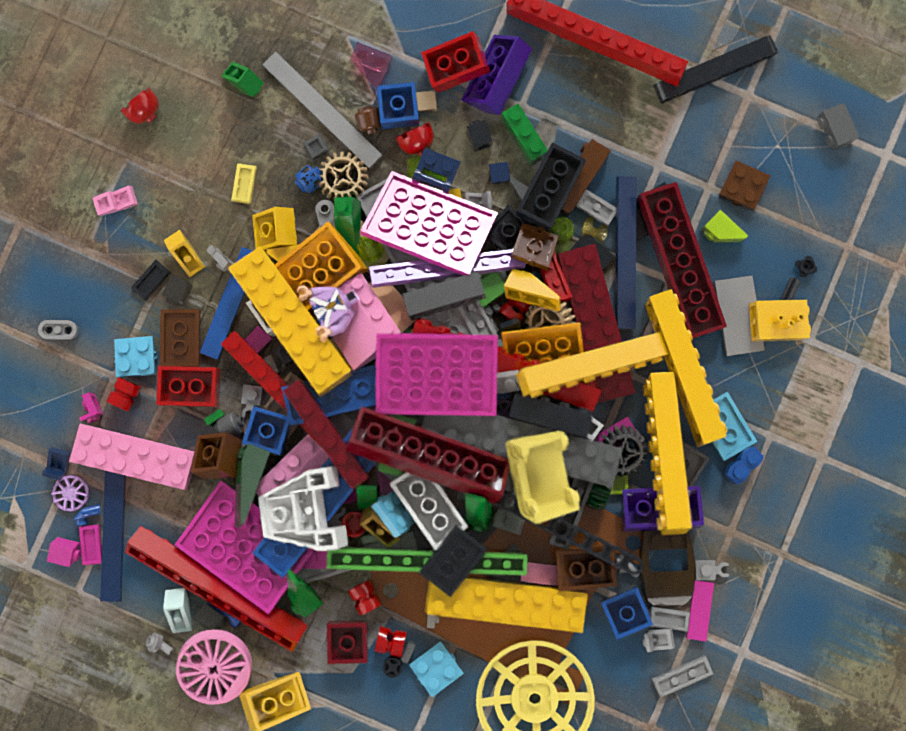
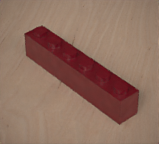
M298 379L285 388L283 393L351 489H355L370 478L353 453L345 451L347 443L303 381Z

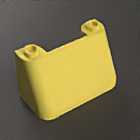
M561 431L517 438L506 442V450L519 510L525 518L535 524L579 510L578 502H580L577 491H574L568 485L562 451H565L567 448L568 438Z

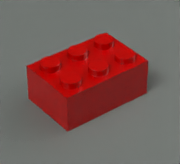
M474 31L421 52L431 86L438 93L490 73L480 38Z
M158 366L156 405L219 407L221 369L216 367Z

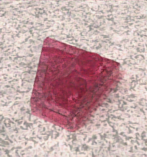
M357 42L350 61L377 90V86H381L392 60V55Z

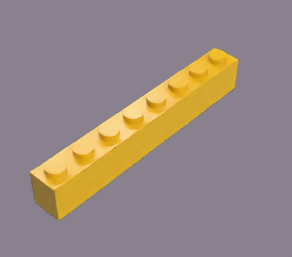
M659 332L524 368L516 376L523 397L531 395V398L542 395L543 391L548 390L549 393L560 390L561 386L566 385L567 388L578 385L579 381L588 383L594 381L597 376L606 378L613 375L612 372L618 371L619 374L629 371V367L635 366V369L646 366L648 362H652V364L663 361V357L668 355L669 352L662 333Z

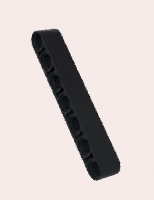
M767 35L685 70L678 87L661 80L654 84L653 88L660 103L663 104L775 56L778 53V49L771 35Z

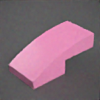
M126 186L114 192L108 191L93 197L98 216L114 213L138 204L132 186Z
M527 562V575H521L520 581L558 586L557 566Z

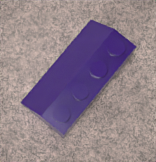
M493 35L484 53L490 73L472 79L461 100L485 113L500 115L528 60L532 48L520 37Z
M687 486L691 529L701 528L704 525L700 486ZM653 488L622 489L621 519L623 532L658 530L656 521L659 518V511L655 510L654 504L657 493L653 491Z

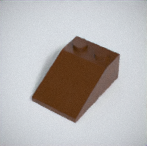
M604 546L593 547V550L597 553H601L604 549ZM580 548L555 551L559 591L617 586L616 567ZM612 551L611 553V559L613 561H615L614 551Z

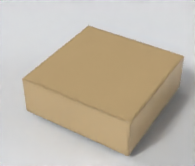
M435 90L416 92L418 113L437 111Z

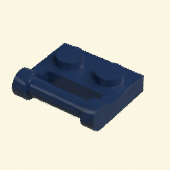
M425 148L412 180L417 182L420 180L449 193L461 161ZM424 169L448 179L444 182L425 175L422 171Z

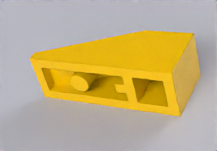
M512 269L504 284L506 298L561 311L560 296L531 273Z

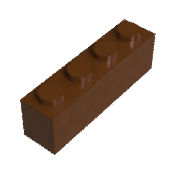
M591 139L589 143L585 142L579 151L582 153L580 157L586 159V162L560 211L567 217H569L611 152V150L594 139Z

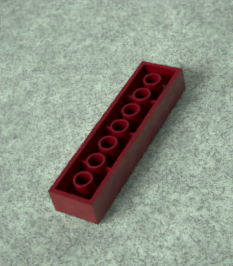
M677 182L640 193L637 197L638 204L668 290L672 289L673 294H676L679 299L678 308L685 315L686 323L684 324L686 329L690 330L693 338L726 328L727 324Z
M592 244L558 253L556 255L572 294V299L568 301L569 308H572L571 315H575L574 322L580 323L583 352L621 343V336L596 245ZM630 370L620 374L618 371L612 372L613 375L606 378H601V376L595 377L594 381L598 383L597 386L602 390L597 403L636 393Z
M362 406L357 414L345 450L460 492L485 498L494 504L503 496L510 469L509 459Z

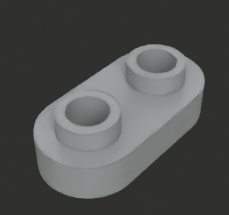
M329 200L318 202L315 210L320 227L329 221L335 228L333 203ZM324 206L328 207L327 212H322Z
M45 320L38 327L39 335L47 340H72L76 338L79 332L77 324L69 320ZM52 327V333L48 334V328ZM71 327L72 332L67 334V329Z

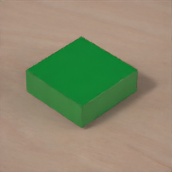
M219 409L204 418V421L208 426H212L226 413L224 410Z

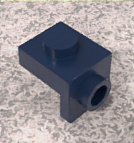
M51 447L48 450L47 467L42 471V476L48 477L51 480H61L68 472L70 452Z

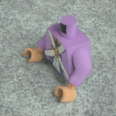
M299 286L297 288L298 293H305L304 295H299V300L304 301L308 296L311 297L309 302L321 324L316 330V335L323 334L320 336V341L325 342L328 335L334 336L346 331L351 318L355 315L351 305L359 301V297L354 290L345 295L342 290L335 287H315L309 290L306 286Z

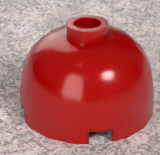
M148 87L146 91L143 90L128 103L129 106L121 109V113L129 121L136 124L147 121L149 124L157 117L155 113L159 109V102L154 92Z
M427 122L423 126L412 128L395 138L405 153L410 155L417 153L419 157L423 154L425 148H429L433 144L434 132L430 122Z

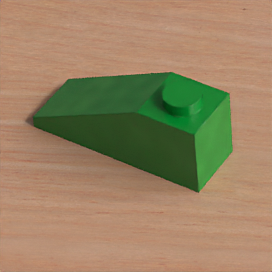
M354 197L334 198L335 228L360 257L361 201Z
M466 493V523L471 526L470 530L481 533L483 530L488 532L495 509L485 498Z
M291 569L287 571L288 598L292 603L290 607L296 615L301 614L306 618L324 603L312 586Z

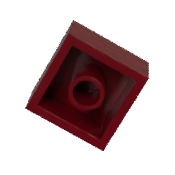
M368 620L329 621L327 623V664L368 662Z

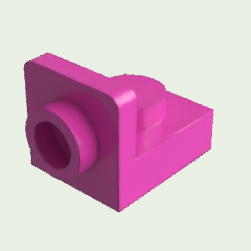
M88 392L82 395V405L89 413L79 417L80 421L89 424L99 420L98 416L103 415L95 393Z

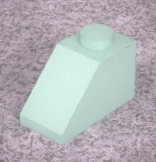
M185 588L165 590L163 610L172 633L192 631L190 603Z

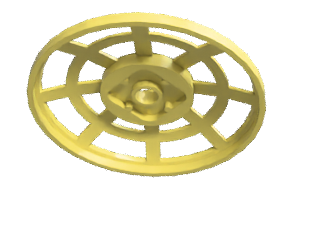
M530 640L513 644L500 651L491 659L478 683L476 706L484 731H492L483 711V706L490 705L495 706L497 716L505 726L501 731H521L515 727L521 719L532 723L533 731H541L540 722L546 721L550 717L558 725L549 731H561L562 729L564 731H576L569 724L575 710L576 700L588 701L584 721L578 730L587 731L594 713L595 697L593 685L587 671L572 653L554 643ZM528 646V658L520 659L507 668L498 661L509 652ZM536 646L552 648L564 654L566 658L558 665L549 659L536 657ZM529 663V675L519 679L512 673L517 667ZM537 663L548 665L554 668V670L548 677L537 674ZM572 663L577 666L582 674L587 692H575L573 682L565 671ZM494 667L501 673L495 686L494 697L482 698L485 680L489 671ZM560 675L566 681L569 692H557L553 683ZM507 678L514 684L512 694L500 696L501 686ZM531 694H539L540 701L538 703L530 702L529 697ZM570 700L568 711L565 717L562 718L556 712L558 701ZM512 703L516 713L509 721L504 716L500 704Z

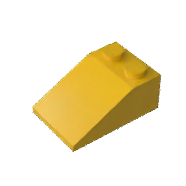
M300 672L253 686L239 694L251 731H263L311 709Z

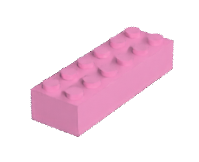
M80 424L69 462L188 490L192 477L190 471L194 451Z

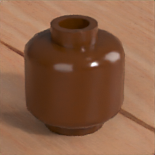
M372 105L357 109L358 113L355 114V120L359 131H366L367 135L377 132V127L381 126L378 109L372 108Z

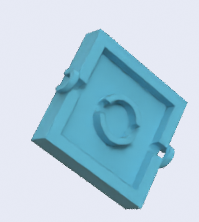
M153 336L114 339V363L117 378L156 375L155 359L158 358V355L155 352Z
M394 490L386 496H381L377 499L378 502L371 506L395 538L410 530L409 527L416 522Z
M441 641L409 664L418 677L417 680H419L421 685H424L431 697L464 674L456 663L455 656L448 652Z

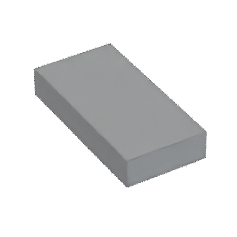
M650 606L649 615L653 622L651 627L672 628V630L688 632L690 612Z

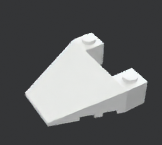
M336 466L308 470L282 486L258 497L263 536L277 541L294 543L302 547L314 548V550L318 551L348 546L345 526L327 528L322 489L340 486Z

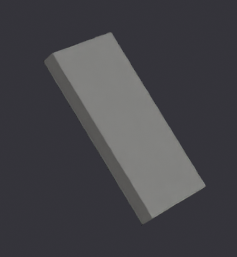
M753 276L714 281L715 293L727 324L726 328L721 329L726 356L765 351L763 341L751 342L749 304L757 301Z

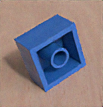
M415 82L377 86L382 130L419 126Z
M253 406L242 444L247 445L249 443L271 453L283 455L291 429L288 416Z
M637 586L601 601L617 640L653 625Z

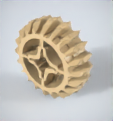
M341 151L340 157L333 153L334 159L331 160L328 156L326 157L328 163H321L324 169L319 168L323 174L319 175L323 180L319 183V188H323L322 193L327 194L328 199H331L333 196L338 198L351 197L353 195L356 198L359 197L358 191L360 193L364 192L361 186L367 187L368 185L364 181L368 179V175L364 174L367 172V168L362 167L364 165L363 161L357 162L358 156H354L351 159L352 155L348 153L344 157V152ZM347 164L342 169L335 168L337 165ZM353 167L358 172L356 183L350 177ZM329 172L335 177L332 188L328 184ZM345 175L348 180L341 179L340 181L339 176ZM343 186H348L351 188L347 191H337L340 190Z
M567 302L561 304L560 312L531 305L529 311L525 314L528 317L525 322L529 324L526 329L556 326L560 323L561 325L576 323L572 321L575 315H570L572 308H566Z

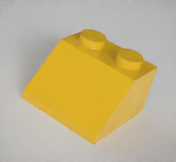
M273 207L252 215L256 249L261 246L267 252V249L297 245L293 208Z

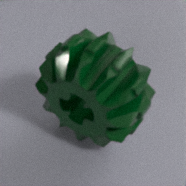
M593 483L586 505L593 509L602 510L608 501L612 487Z

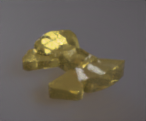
M588 217L585 219L581 233L583 235L589 234L603 242L607 237L608 229L604 224L598 229L593 227V217Z

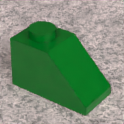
M233 61L221 75L226 81L250 97L258 94L261 86L264 84L249 68Z
M380 485L357 486L358 509L364 510L373 502H378Z

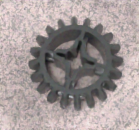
M621 425L620 429L614 426L613 432L607 429L608 435L601 434L603 441L597 442L621 449L624 448L616 474L622 477L624 473L630 476L631 470L637 473L636 467H642L640 462L646 461L643 455L648 454V451L644 449L648 446L644 441L645 437L640 435V432L637 429L634 430L631 426L626 428L625 425ZM627 438L633 439L635 448L628 446Z

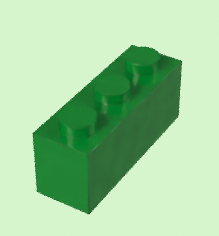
M516 104L504 111L501 120L530 166L544 159L548 149L520 105Z

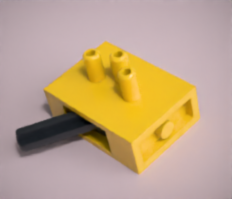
M789 278L780 300L755 301L749 304L751 342L791 341L810 338L811 326L808 319L810 310L807 300H793L800 284L799 279Z

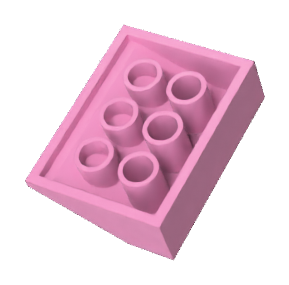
M362 273L344 282L339 287L345 295L354 290L359 297V301L351 305L355 315L351 318L346 331L332 336L354 372L376 359V333H401Z
M307 434L259 481L255 493L260 497L308 470L319 469L329 456Z

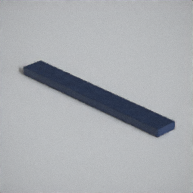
M626 176L616 177L615 318L618 329H636L637 177Z
M105 471L100 601L120 602L122 600L126 475Z

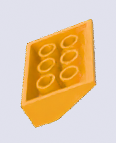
M329 221L275 264V267L298 298L299 295L305 294L304 292H297L299 286H306L308 290L315 287L339 288L344 282L368 270L358 254ZM308 296L306 300L301 302L310 315H312L314 310L309 302L311 297Z
M580 323L502 332L503 348L506 349V352L522 354L525 356L524 359L529 361L536 359L547 363L584 353Z

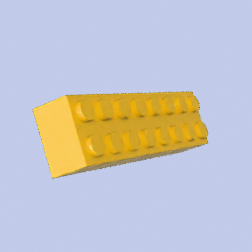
M261 246L228 268L320 398L352 376L350 368L327 338L325 342L320 341V336L323 334L316 335V330L319 327Z
M671 289L650 296L644 305L654 332H661L669 354L664 356L669 372H674L676 392L696 446L700 447L727 437V427L723 421L721 422L718 415L720 414L719 406L712 399V387L710 384L707 385L705 380L706 371L699 364L698 359H700L698 350L693 348L691 342L693 341L690 330L686 329L684 324L686 323L685 315L678 308L679 299L677 295L673 294Z
M674 372L650 373L642 389L643 396L647 398L644 409L645 415L649 417L646 428L647 433L651 436L648 447L649 452H652L653 455L650 466L651 471L655 474L652 485L653 491L657 493V498L654 500L655 510L659 511V518L656 521L657 529L661 530V535L685 534L692 528L675 375Z
M467 576L451 597L429 581L425 612L429 615L583 633L588 593L581 590L559 591L557 587Z

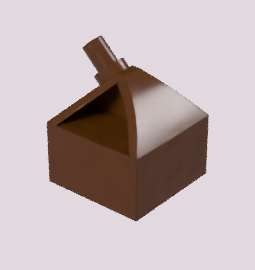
M226 432L198 435L190 473L206 480L232 478L234 484H236V466L239 460L236 456L239 449L242 448V440Z

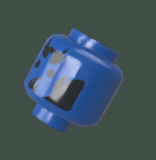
M306 165L295 175V184L303 193L311 194L319 188V183L323 181L319 175L323 174L316 166L312 168Z

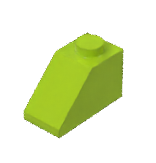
M721 210L701 229L704 232L705 238L714 242H742L748 237Z

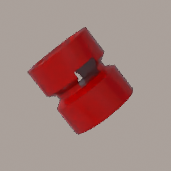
M508 299V303H504L498 313L508 321L518 318L519 322H521L524 318L523 313L529 311L531 304Z
M118 377L113 386L115 391L110 392L106 402L129 412L134 403L132 398L137 397L141 387Z
M352 511L343 518L341 524L346 527V534L348 536L359 537L365 533L366 529L360 525L362 512Z
M370 579L347 591L351 600L356 601L355 608L359 616L382 605L378 595L373 594L374 587Z
M380 626L374 651L383 654L388 651L392 656L401 657L407 632L400 630L392 632L391 628Z

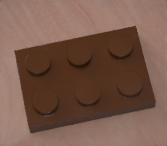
M161 309L160 366L200 367V309Z

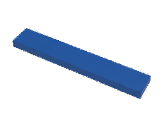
M242 247L236 262L251 253L252 250ZM232 274L200 350L201 354L219 360L224 348L221 343L228 337L245 292Z

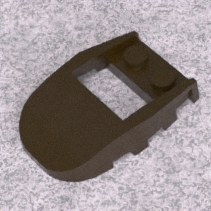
M661 530L641 531L643 541L642 546L639 547V555L644 563V567L640 573L645 600L658 608H675L686 604L693 595L695 581V556L689 531L685 534L661 535ZM687 549L688 570L650 572L648 550Z

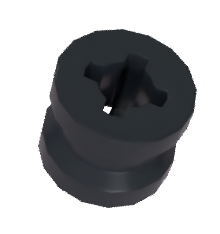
M396 656L387 657L383 665L385 675L391 678L399 676L403 669V662Z

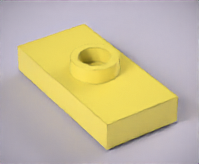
M237 163L231 198L232 202L251 204L257 171L256 166Z

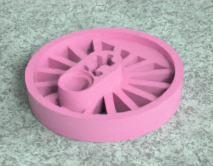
M206 630L189 638L181 648L176 664L177 679L183 691L194 700L205 704H222L236 698L245 689L252 672V657L245 643L234 634L223 630ZM210 639H217L215 652L212 650ZM204 640L206 646L200 644L199 642ZM221 640L228 642L219 655ZM232 645L237 648V650L224 658ZM194 654H198L202 658H196ZM240 654L244 657V659L231 661ZM186 655L188 657L187 660L182 659V656ZM181 666H183V667H189V668H194V669H189V670H184V671H182V667H181ZM197 675L189 681L185 679V677ZM210 678L208 693H201L200 691ZM203 679L197 689L192 687V685ZM213 682H215L218 695H211ZM221 683L226 689L224 694L222 691Z

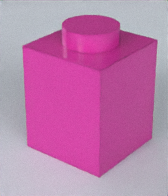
M57 537L50 543L47 561L70 567L80 558V543Z

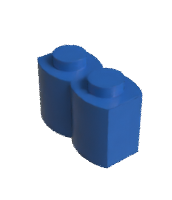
M754 446L747 447L737 454L735 461L730 462L724 468L722 475L732 484L742 483L749 476L750 471L760 465L764 456Z

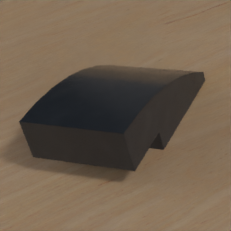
M507 205L497 216L487 238L499 251L514 249L522 223L532 225L528 221L516 216V211ZM526 264L524 269L519 270L528 272L533 266Z

